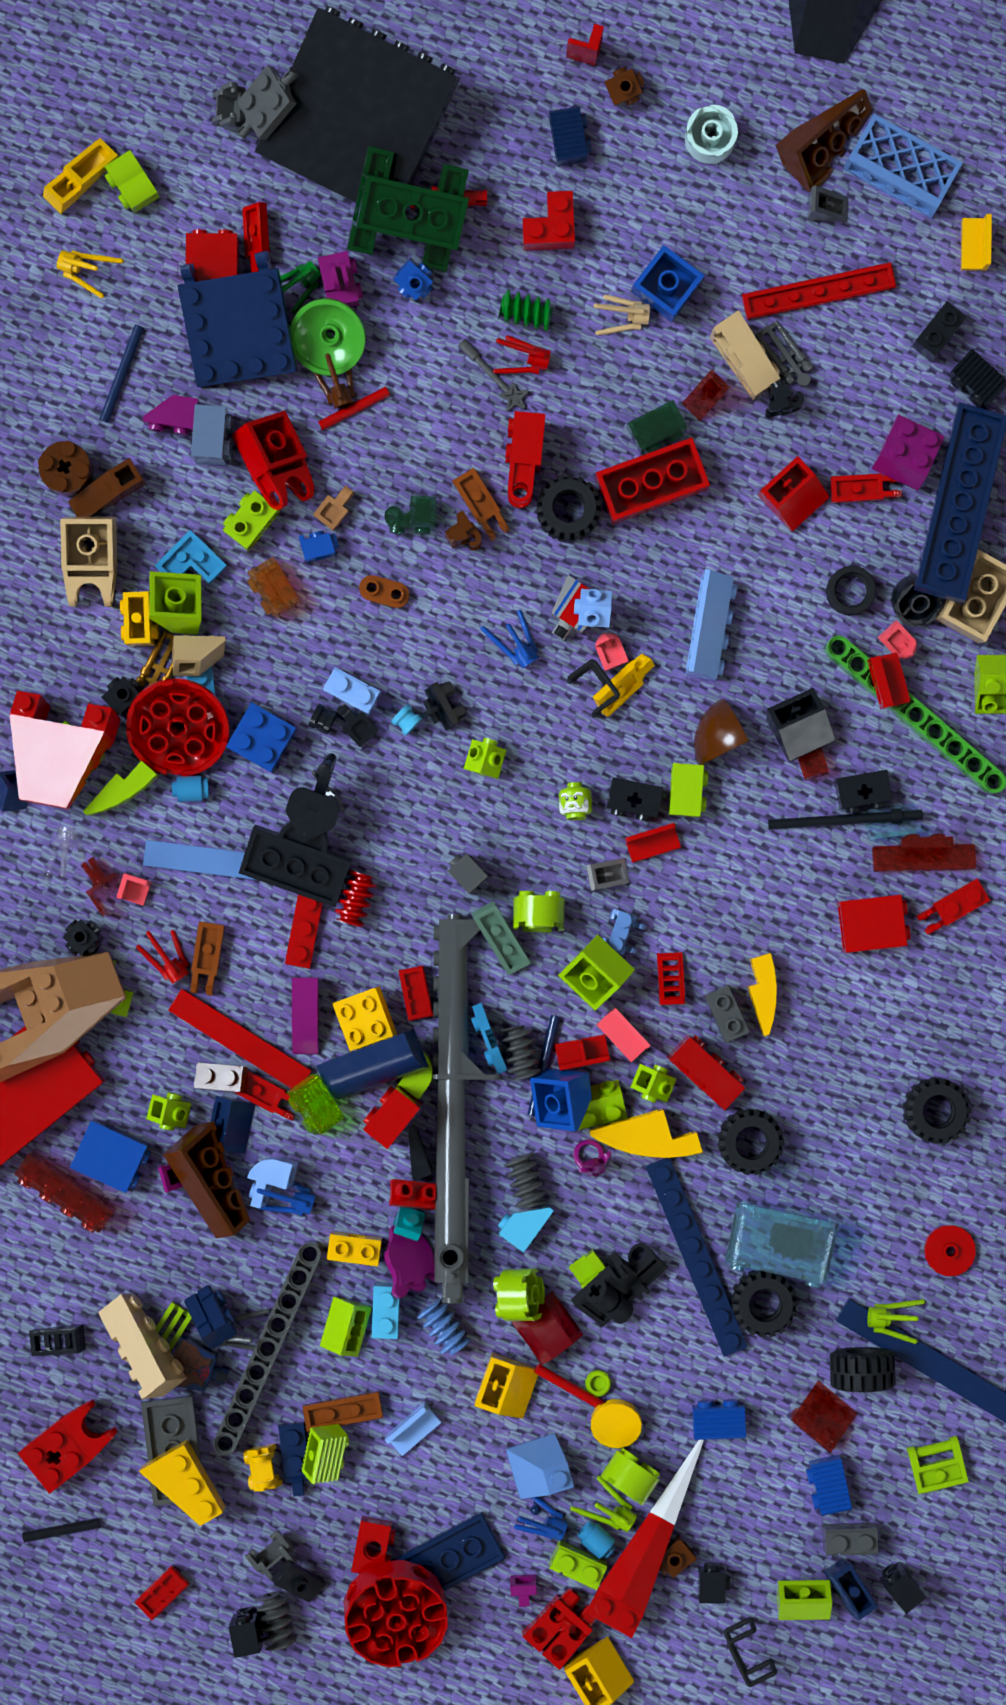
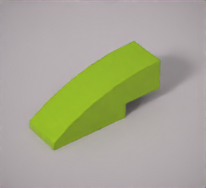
M143 761L134 768L126 779L116 773L85 808L83 813L87 816H92L116 808L136 797L160 775Z

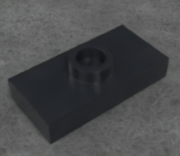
M290 1560L271 1578L276 1586L307 1602H310L326 1585L323 1578Z

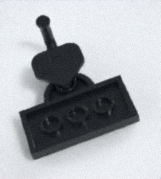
M330 753L326 755L322 764L317 767L319 777L314 791L299 787L291 793L286 806V814L290 821L284 824L280 832L254 825L239 874L336 907L352 858L328 850L329 839L327 831L335 827L340 813V806L337 800L326 795L337 761L335 754Z

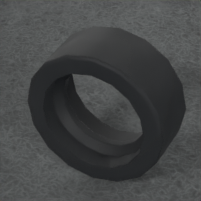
M845 566L837 570L828 580L826 587V596L830 606L838 613L847 616L858 615L868 609L876 595V584L872 575L864 568L858 566ZM846 576L858 577L866 587L865 598L857 605H845L836 595L838 582Z

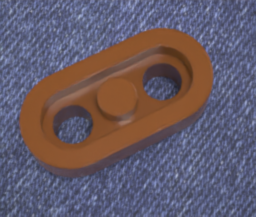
M375 575L366 576L360 582V594L367 601L391 608H402L409 601V591L400 582ZM373 583L377 586L375 592H369L367 586ZM393 591H400L401 597L399 599H393Z

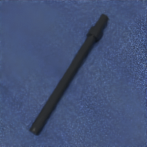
M901 808L891 809L890 812L769 819L768 830L879 822L902 824L903 821L923 820L922 809L902 811Z

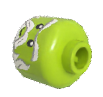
M581 782L567 783V788L559 791V811L563 816H566V820H584L586 815L592 812V792L589 788L583 787Z

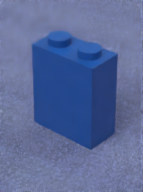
M93 1119L90 1121L69 1168L127 1193L130 1188L135 1189L141 1175L137 1174L140 1166H145L150 1158L151 1151H148L150 1144Z

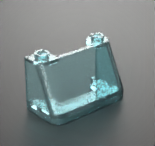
M737 1201L725 1262L729 1263V1268L733 1270L744 1271V1268L747 1267L806 1280L805 1285L820 1288L821 1284L827 1283L839 1223Z

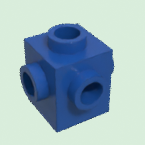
M411 257L393 277V280L399 285L398 290L407 299L412 297L414 300H417L420 296L424 299L433 289L431 285L433 282L432 270L423 262L418 264ZM413 278H416L419 280V282L413 283L411 280Z

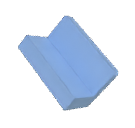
M424 1402L386 1434L385 1441L388 1444L391 1442L403 1456L441 1423V1420Z

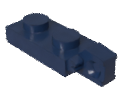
M304 1422L279 1424L283 1473L286 1483H292L293 1497L304 1496L303 1481H309L301 1469L303 1468V1459H305V1450H307Z

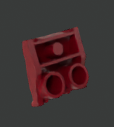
M553 1291L545 1296L544 1304H539L538 1313H542L539 1320L511 1321L541 1365L554 1359L583 1336L582 1331Z

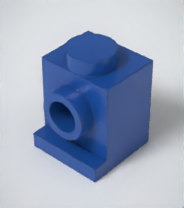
M317 531L309 534V539H305L304 535L298 536L307 564L336 556L335 549L339 548L335 533L325 534L324 531Z

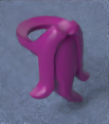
M587 1139L578 1143L573 1151L574 1161L580 1168L578 1171L592 1177H597L599 1173L605 1171L607 1160L611 1156L610 1151L604 1154V1150L598 1142ZM592 1145L598 1150L599 1159L593 1158L582 1162L579 1159V1151L583 1146Z

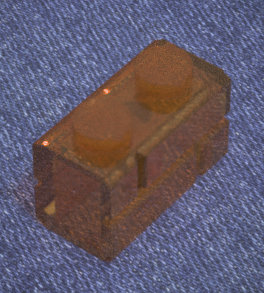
M274 557L247 572L250 576L247 583L254 594L258 591L264 600L260 604L267 615L272 613L277 618L302 603Z

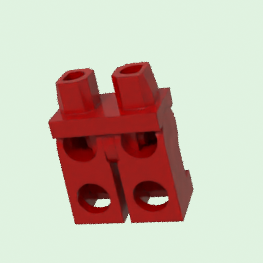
M571 1587L562 1593L561 1596L557 1594L541 1613L522 1630V1637L536 1650L542 1651V1655L559 1670L593 1631L592 1624L596 1620L586 1614L589 1604L580 1613L573 1609L581 1597Z

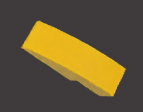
M99 138L65 165L63 172L44 187L43 197L62 214L107 171L104 166L118 158V155Z
M771 953L749 959L757 983L749 985L747 988L763 1036L770 1034L776 1008L777 984Z

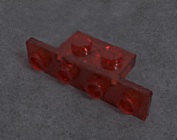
M941 833L933 834L930 837L909 834L901 838L898 846H874L872 848L874 872L975 870L976 868L975 845L953 844V836L946 837L945 834Z

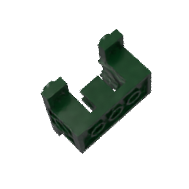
M368 146L346 249L372 255L377 232L425 243L421 262L431 269L447 272L451 249L458 250L469 198L463 195L469 169L443 163L436 191L389 179L394 152ZM410 205H415L418 209L417 216L412 219L405 216L406 208Z

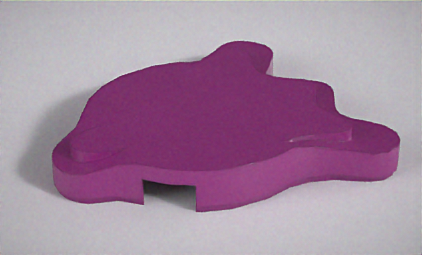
M393 1225L389 1229V1239L387 1242L389 1244L387 1251L384 1252L387 1268L393 1278L392 1295L397 1299H401L407 1295L409 1289L418 1292L425 1290V1278L434 1282V1256L428 1241L422 1235H420L418 1241L393 1233L395 1227Z

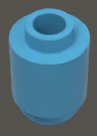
M201 776L177 777V782H172V797H177L178 802H195L209 798L208 778H202Z
M591 1520L577 1534L581 1539L580 1543L598 1559L602 1556L606 1559L616 1548L613 1545L615 1539L598 1523L594 1524Z

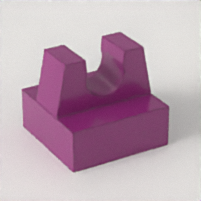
M536 1574L510 1576L511 1596H519V1607L530 1606L529 1595H537Z

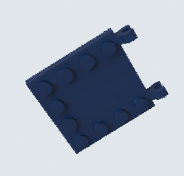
M268 251L255 253V260L259 269L256 272L197 281L194 263L180 266L184 283L177 286L197 387L298 371L279 268L271 269Z

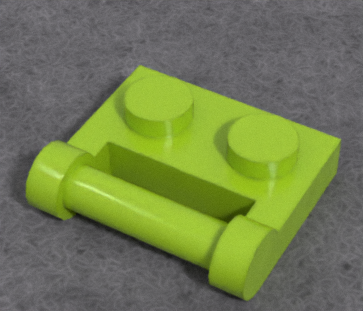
M956 1435L948 1437L949 1440L918 1448L914 1446L906 1448L918 1494L969 1482ZM952 1450L953 1457L919 1465L918 1458Z

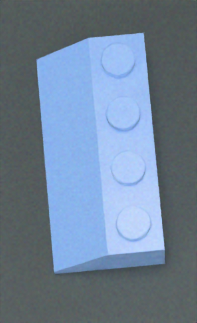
M705 569L701 576L686 676L716 680L718 675L723 674L725 660H720L721 652L727 649L729 635L725 634L726 624L731 625L733 610L729 609L730 599L735 600L737 585L733 584L734 577L709 569Z

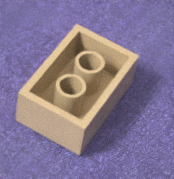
M978 549L966 601L964 604L945 599L943 609L935 620L978 644L986 642L1006 606V564Z

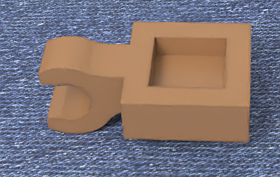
M345 485L335 499L328 495L314 512L313 516L334 532L349 513L344 506L355 493Z

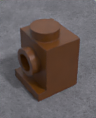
M680 1535L668 1543L659 1569L664 1576L669 1573L674 1578L688 1565L697 1560L696 1554ZM671 1557H679V1562L672 1564L670 1562Z

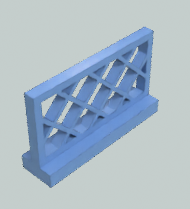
M873 114L843 170L932 219L959 171L962 162L880 116ZM874 123L885 129L886 136L874 138L871 130ZM902 137L907 141L908 148L897 151L893 139ZM888 141L891 152L880 155L876 143ZM871 145L874 153L873 157L866 158L858 153L861 147ZM919 150L929 152L930 161L919 163L915 152ZM910 153L914 165L902 167L898 156ZM893 157L897 169L888 170L884 168L882 160ZM947 162L954 166L952 173L941 176L938 164ZM933 166L936 177L924 180L921 168ZM916 170L919 181L913 183L907 181L904 172ZM938 182L941 191L938 197L928 192L927 184Z

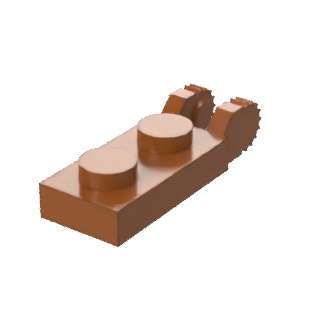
M474 468L452 481L478 525L482 526L491 542L496 537L486 521L492 517H495L500 529L504 533L510 530L500 514L501 510Z
M199 921L191 972H193L191 993H197L199 989L200 974L209 975L206 984V995H213L215 976L218 975L225 925Z

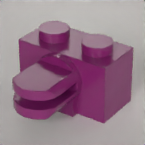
M348 251L318 257L326 297L344 302L351 308L360 306L359 298H363L360 282H354L353 274L358 273L355 259L349 258Z

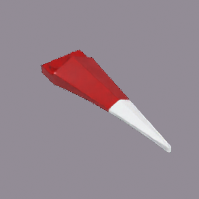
M699 1440L599 1586L586 1611V1614L630 1638L633 1637L645 1613L704 1440Z

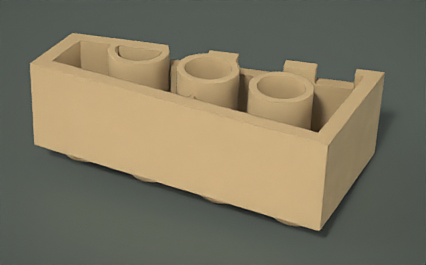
M132 1293L120 1294L98 1313L111 1339L119 1342L118 1353L122 1360L130 1364L132 1370L128 1373L132 1381H138L142 1387L138 1391L141 1398L164 1397L187 1379L183 1373L184 1368L170 1353L168 1342L160 1337L155 1330V1322L144 1313L140 1299Z

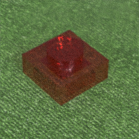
M822 748L798 759L805 781L829 774Z

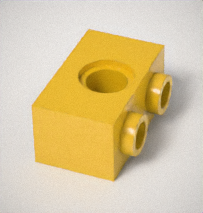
M331 1231L327 1260L378 1266L383 1237Z

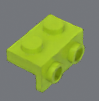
M618 1080L604 1081L590 1086L592 1098L579 1130L627 1119Z

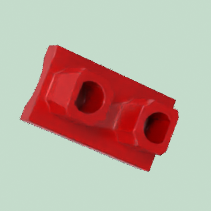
M399 1179L390 1180L389 1206L435 1210L436 1183Z

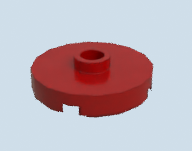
M942 1225L933 1229L927 1236L924 1246V1257L928 1265L937 1273L944 1276H958L966 1272L973 1264L976 1255L975 1243L971 1235L963 1228L955 1225ZM950 1246L954 1247V1253L947 1255L946 1249Z

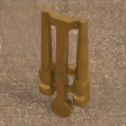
M164 630L145 666H142L139 672L141 673L140 676L136 678V681L142 687L145 685L146 680L149 682V685L157 682L161 672L165 674L161 680L171 679L173 675V660L168 669L164 668V665L173 649L174 635ZM166 637L171 641L158 665L154 661ZM151 667L156 669L153 677L148 678L152 671Z

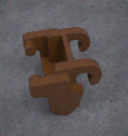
M460 511L456 515L457 524L444 532L445 537L452 549L459 545L468 544V540L474 538L475 541L469 543V548L471 551L478 550L482 543L481 535L474 523L469 521L464 511Z

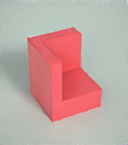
M124 873L116 898L144 906L152 881Z

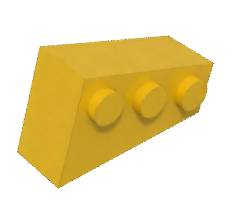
M188 1439L143 1464L139 1472L199 1526L224 1512L226 1506Z

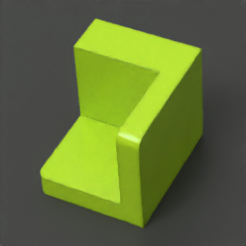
M594 1249L569 1266V1269L582 1288L606 1268Z

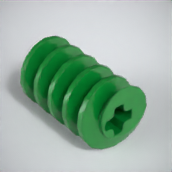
M507 289L502 298L498 320L504 314V320L508 323L512 316H514L515 325H518L524 319L525 327H529L531 322L534 321V328L536 330L543 323L545 332H548L553 307H551L549 298L542 305L540 296H537L534 302H531L530 294H527L524 300H521L519 291L512 298L510 289Z

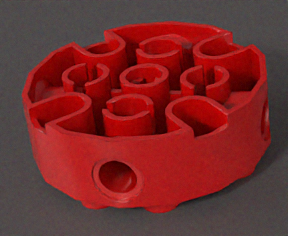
M406 1560L384 1561L363 1570L350 1583L343 1601L345 1632L349 1638V1643L357 1654L373 1664L390 1668L401 1667V1663H410L414 1660L416 1662L427 1658L442 1643L448 1628L445 1591L437 1577L422 1565Z

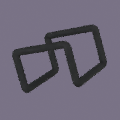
M591 659L567 677V683H572L592 669L603 686L607 684L615 695L593 710L591 716L595 718L601 714L603 709L620 697V693L598 662Z
M748 1617L724 1630L727 1647L748 1687H753L777 1674L773 1659H768L746 1670L734 1645L735 1642L757 1631L752 1617ZM748 1623L750 1624V1630L733 1638L730 1637V1632ZM770 1665L771 1672L750 1682L747 1675Z

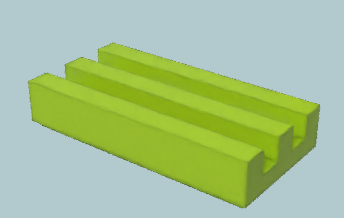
M173 1301L155 1329L159 1333L173 1309L177 1310L178 1312L162 1336L166 1340L181 1315L186 1316L169 1344L170 1352L192 1319L188 1310Z

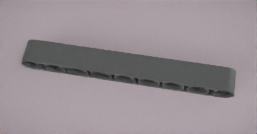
M309 1240L304 1242L294 1259L215 1436L213 1446L220 1455H230L239 1443L322 1257V1247L317 1241ZM309 1246L315 1248L317 1257L314 1259L306 1258L303 1252L304 1248ZM296 1270L305 1272L307 1276L306 1281L302 1283L295 1281L293 1273ZM285 1294H292L296 1298V1304L293 1306L285 1305L282 1299ZM277 1317L282 1318L286 1324L285 1328L281 1330L274 1328L272 1320ZM265 1341L272 1342L275 1346V1351L272 1353L264 1352L261 1346L262 1343ZM254 1365L262 1366L265 1372L264 1375L260 1377L253 1375L251 1367ZM250 1389L254 1393V1398L251 1400L243 1399L240 1393L241 1390ZM234 1412L240 1413L243 1416V1422L240 1424L233 1423L230 1419V1414ZM220 1437H230L233 1445L230 1447L222 1446L219 1440Z

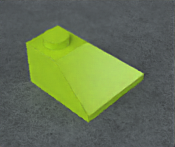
M150 571L149 618L171 633L198 635L201 623V575Z

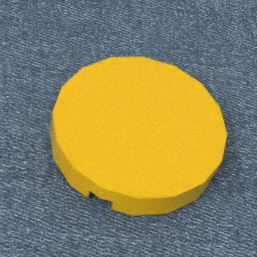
M611 1399L602 1405L599 1404L594 1409L591 1415L590 1429L594 1438L600 1444L609 1448H622L631 1445L637 1440L641 1433L642 1418L633 1404L625 1400Z

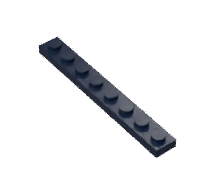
M662 1158L645 1165L723 1356L725 1357L747 1348V1344L670 1158Z

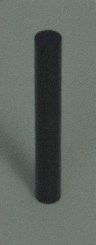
M99 1518L27 1531L22 1533L24 1543L97 1529L101 1528Z

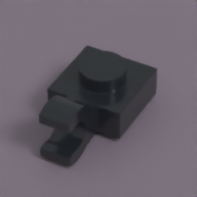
M344 703L336 709L348 723L342 729L359 747L378 731L362 711L355 716Z

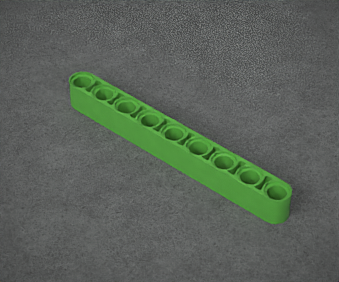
M843 636L831 638L825 645L827 657L877 699L875 688L870 684L871 674L867 660L870 658ZM833 642H839L843 645L844 650L841 655H836L832 652L831 644ZM852 659H859L863 663V669L860 672L854 671L851 668L850 663ZM909 693L910 702L887 708L981 790L988 794L1001 792L1005 788V775L911 693ZM912 708L919 710L921 713V719L918 722L912 721L909 717V711ZM931 725H936L940 729L939 738L934 739L929 735L928 730ZM950 742H956L959 745L960 751L958 755L955 756L949 753L948 745ZM973 758L978 761L979 769L977 772H972L968 769L969 759ZM990 775H994L998 779L999 783L996 789L990 788L987 784V779Z

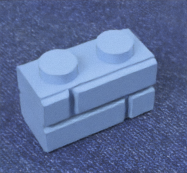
M336 667L323 688L324 692L369 716L381 695V691L368 686V684Z

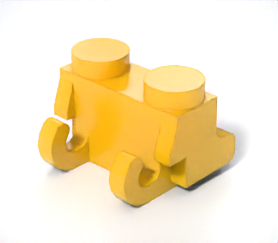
M276 1443L253 1447L244 1451V1462L250 1466L251 1475L248 1478L250 1490H254V1492L265 1491L267 1489H275L283 1484L279 1474L274 1475L272 1457H274L275 1449L277 1448Z

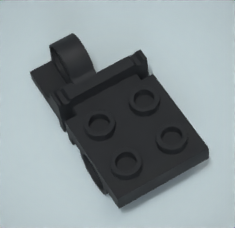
M638 1243L630 1249L628 1262L615 1252L609 1257L615 1266L612 1268L608 1265L571 1299L575 1307L602 1327L610 1320L618 1324L628 1321L634 1309L631 1301L635 1297L642 1300L643 1296L641 1294L643 1292L648 1295L650 1291L647 1286L668 1268L667 1264L645 1244ZM645 1251L644 1256L637 1261L639 1253Z

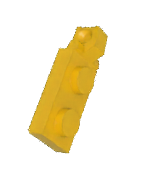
M640 654L611 679L619 691L620 697L601 711L606 717L610 716L644 684L643 679L645 675L655 666L651 658ZM606 684L592 698L599 707L615 694Z

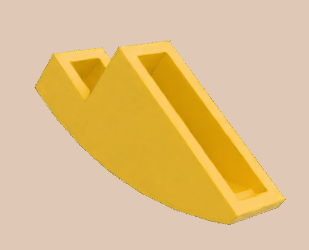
M663 1109L589 1129L590 1136L594 1139L630 1154L671 1158L703 1153L696 1131L671 1137Z

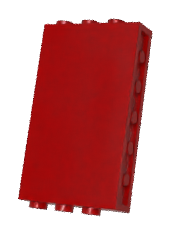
M24 1026L13 1036L26 1031V1027ZM79 1040L65 1053L0 1082V1167L106 1081L93 1064L96 1061L87 1050L82 1052L77 1046L80 1042Z

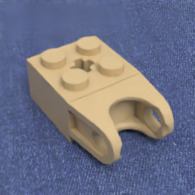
M116 517L61 518V568L69 606L76 607L80 588L85 583H92L100 589L104 606L112 607L117 575ZM88 537L91 538V541H94L92 550H89L88 545H84V541Z

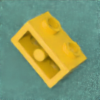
M149 591L123 592V600H120V613L124 617V625H121L122 641L129 647L155 646V639H159L158 624H154V621L149 618Z

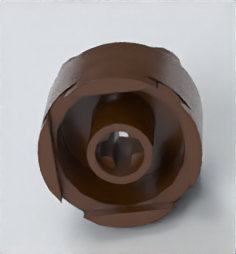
M70 441L56 442L47 447L38 460V469L42 481L58 495L76 496L91 484L94 473L92 460L75 443ZM66 464L69 466L70 472L68 474L63 472V466Z

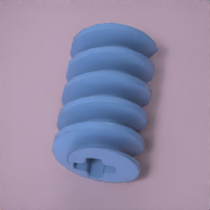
M439 1298L424 1308L417 1319H427L423 1328L432 1326L433 1329L428 1335L429 1337L438 1335V1339L434 1344L435 1346L439 1344L444 1345L440 1353L449 1352L450 1355H453L465 1347L471 1339L469 1337L461 1339L465 1334V1330H456L460 1324L459 1321L450 1322L454 1313H444L448 1308V1304H439L442 1298Z

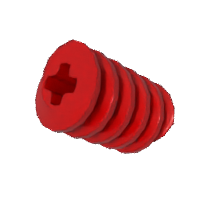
M348 870V874L353 879L345 880L344 882L350 889H342L341 891L347 899L338 900V903L344 908L335 909V913L340 916V919L336 920L357 927H364V923L359 920V917H367L368 914L362 908L370 907L371 904L365 898L374 897V894L368 889L376 888L377 884L371 880L373 877Z

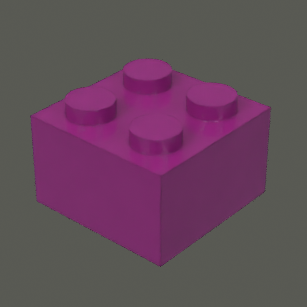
M898 414L884 440L872 469L918 491L930 471L945 436Z

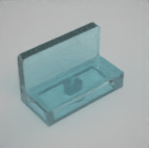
M910 803L867 809L864 813L890 812L891 809L901 808L902 811L915 810V805ZM917 820L903 821L902 824H892L891 822L865 823L868 840L922 833L921 823H917Z

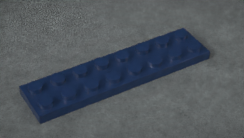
M961 402L957 405L913 590L964 604L966 601L1006 429V415Z

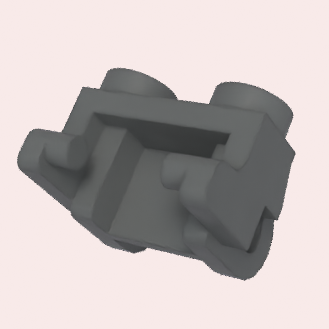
M228 82L221 85V89L213 93V99L216 100V116L212 118V125L224 127V130L237 131L246 121L245 115L237 101L245 93V87L237 86L236 82Z
M279 1530L270 1535L273 1542L257 1554L256 1550L253 1549L245 1556L257 1573L265 1574L270 1581H272L271 1578L275 1573H271L269 1568L280 1559L285 1557L287 1561L290 1560L297 1563L296 1558L290 1555L295 1549L294 1544L285 1533L282 1534Z

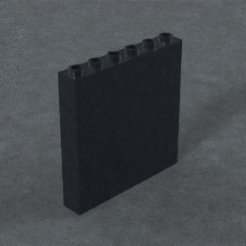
M327 5L326 9L317 8L292 65V68L297 71L298 76L290 84V90L297 104L266 141L259 140L254 152L356 203L368 146L393 151L394 156L389 179L412 185L459 83L460 77L455 75L456 69L442 63L440 68L432 64V57L422 52H419L418 56L408 52L410 46L398 40L393 44L385 40L386 34L374 28L372 32L363 29L364 23L352 17L347 21L339 17L340 11Z

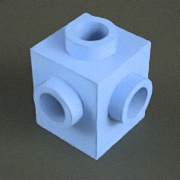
M581 589L580 599H575L574 614L579 615L578 625L609 628L612 591Z

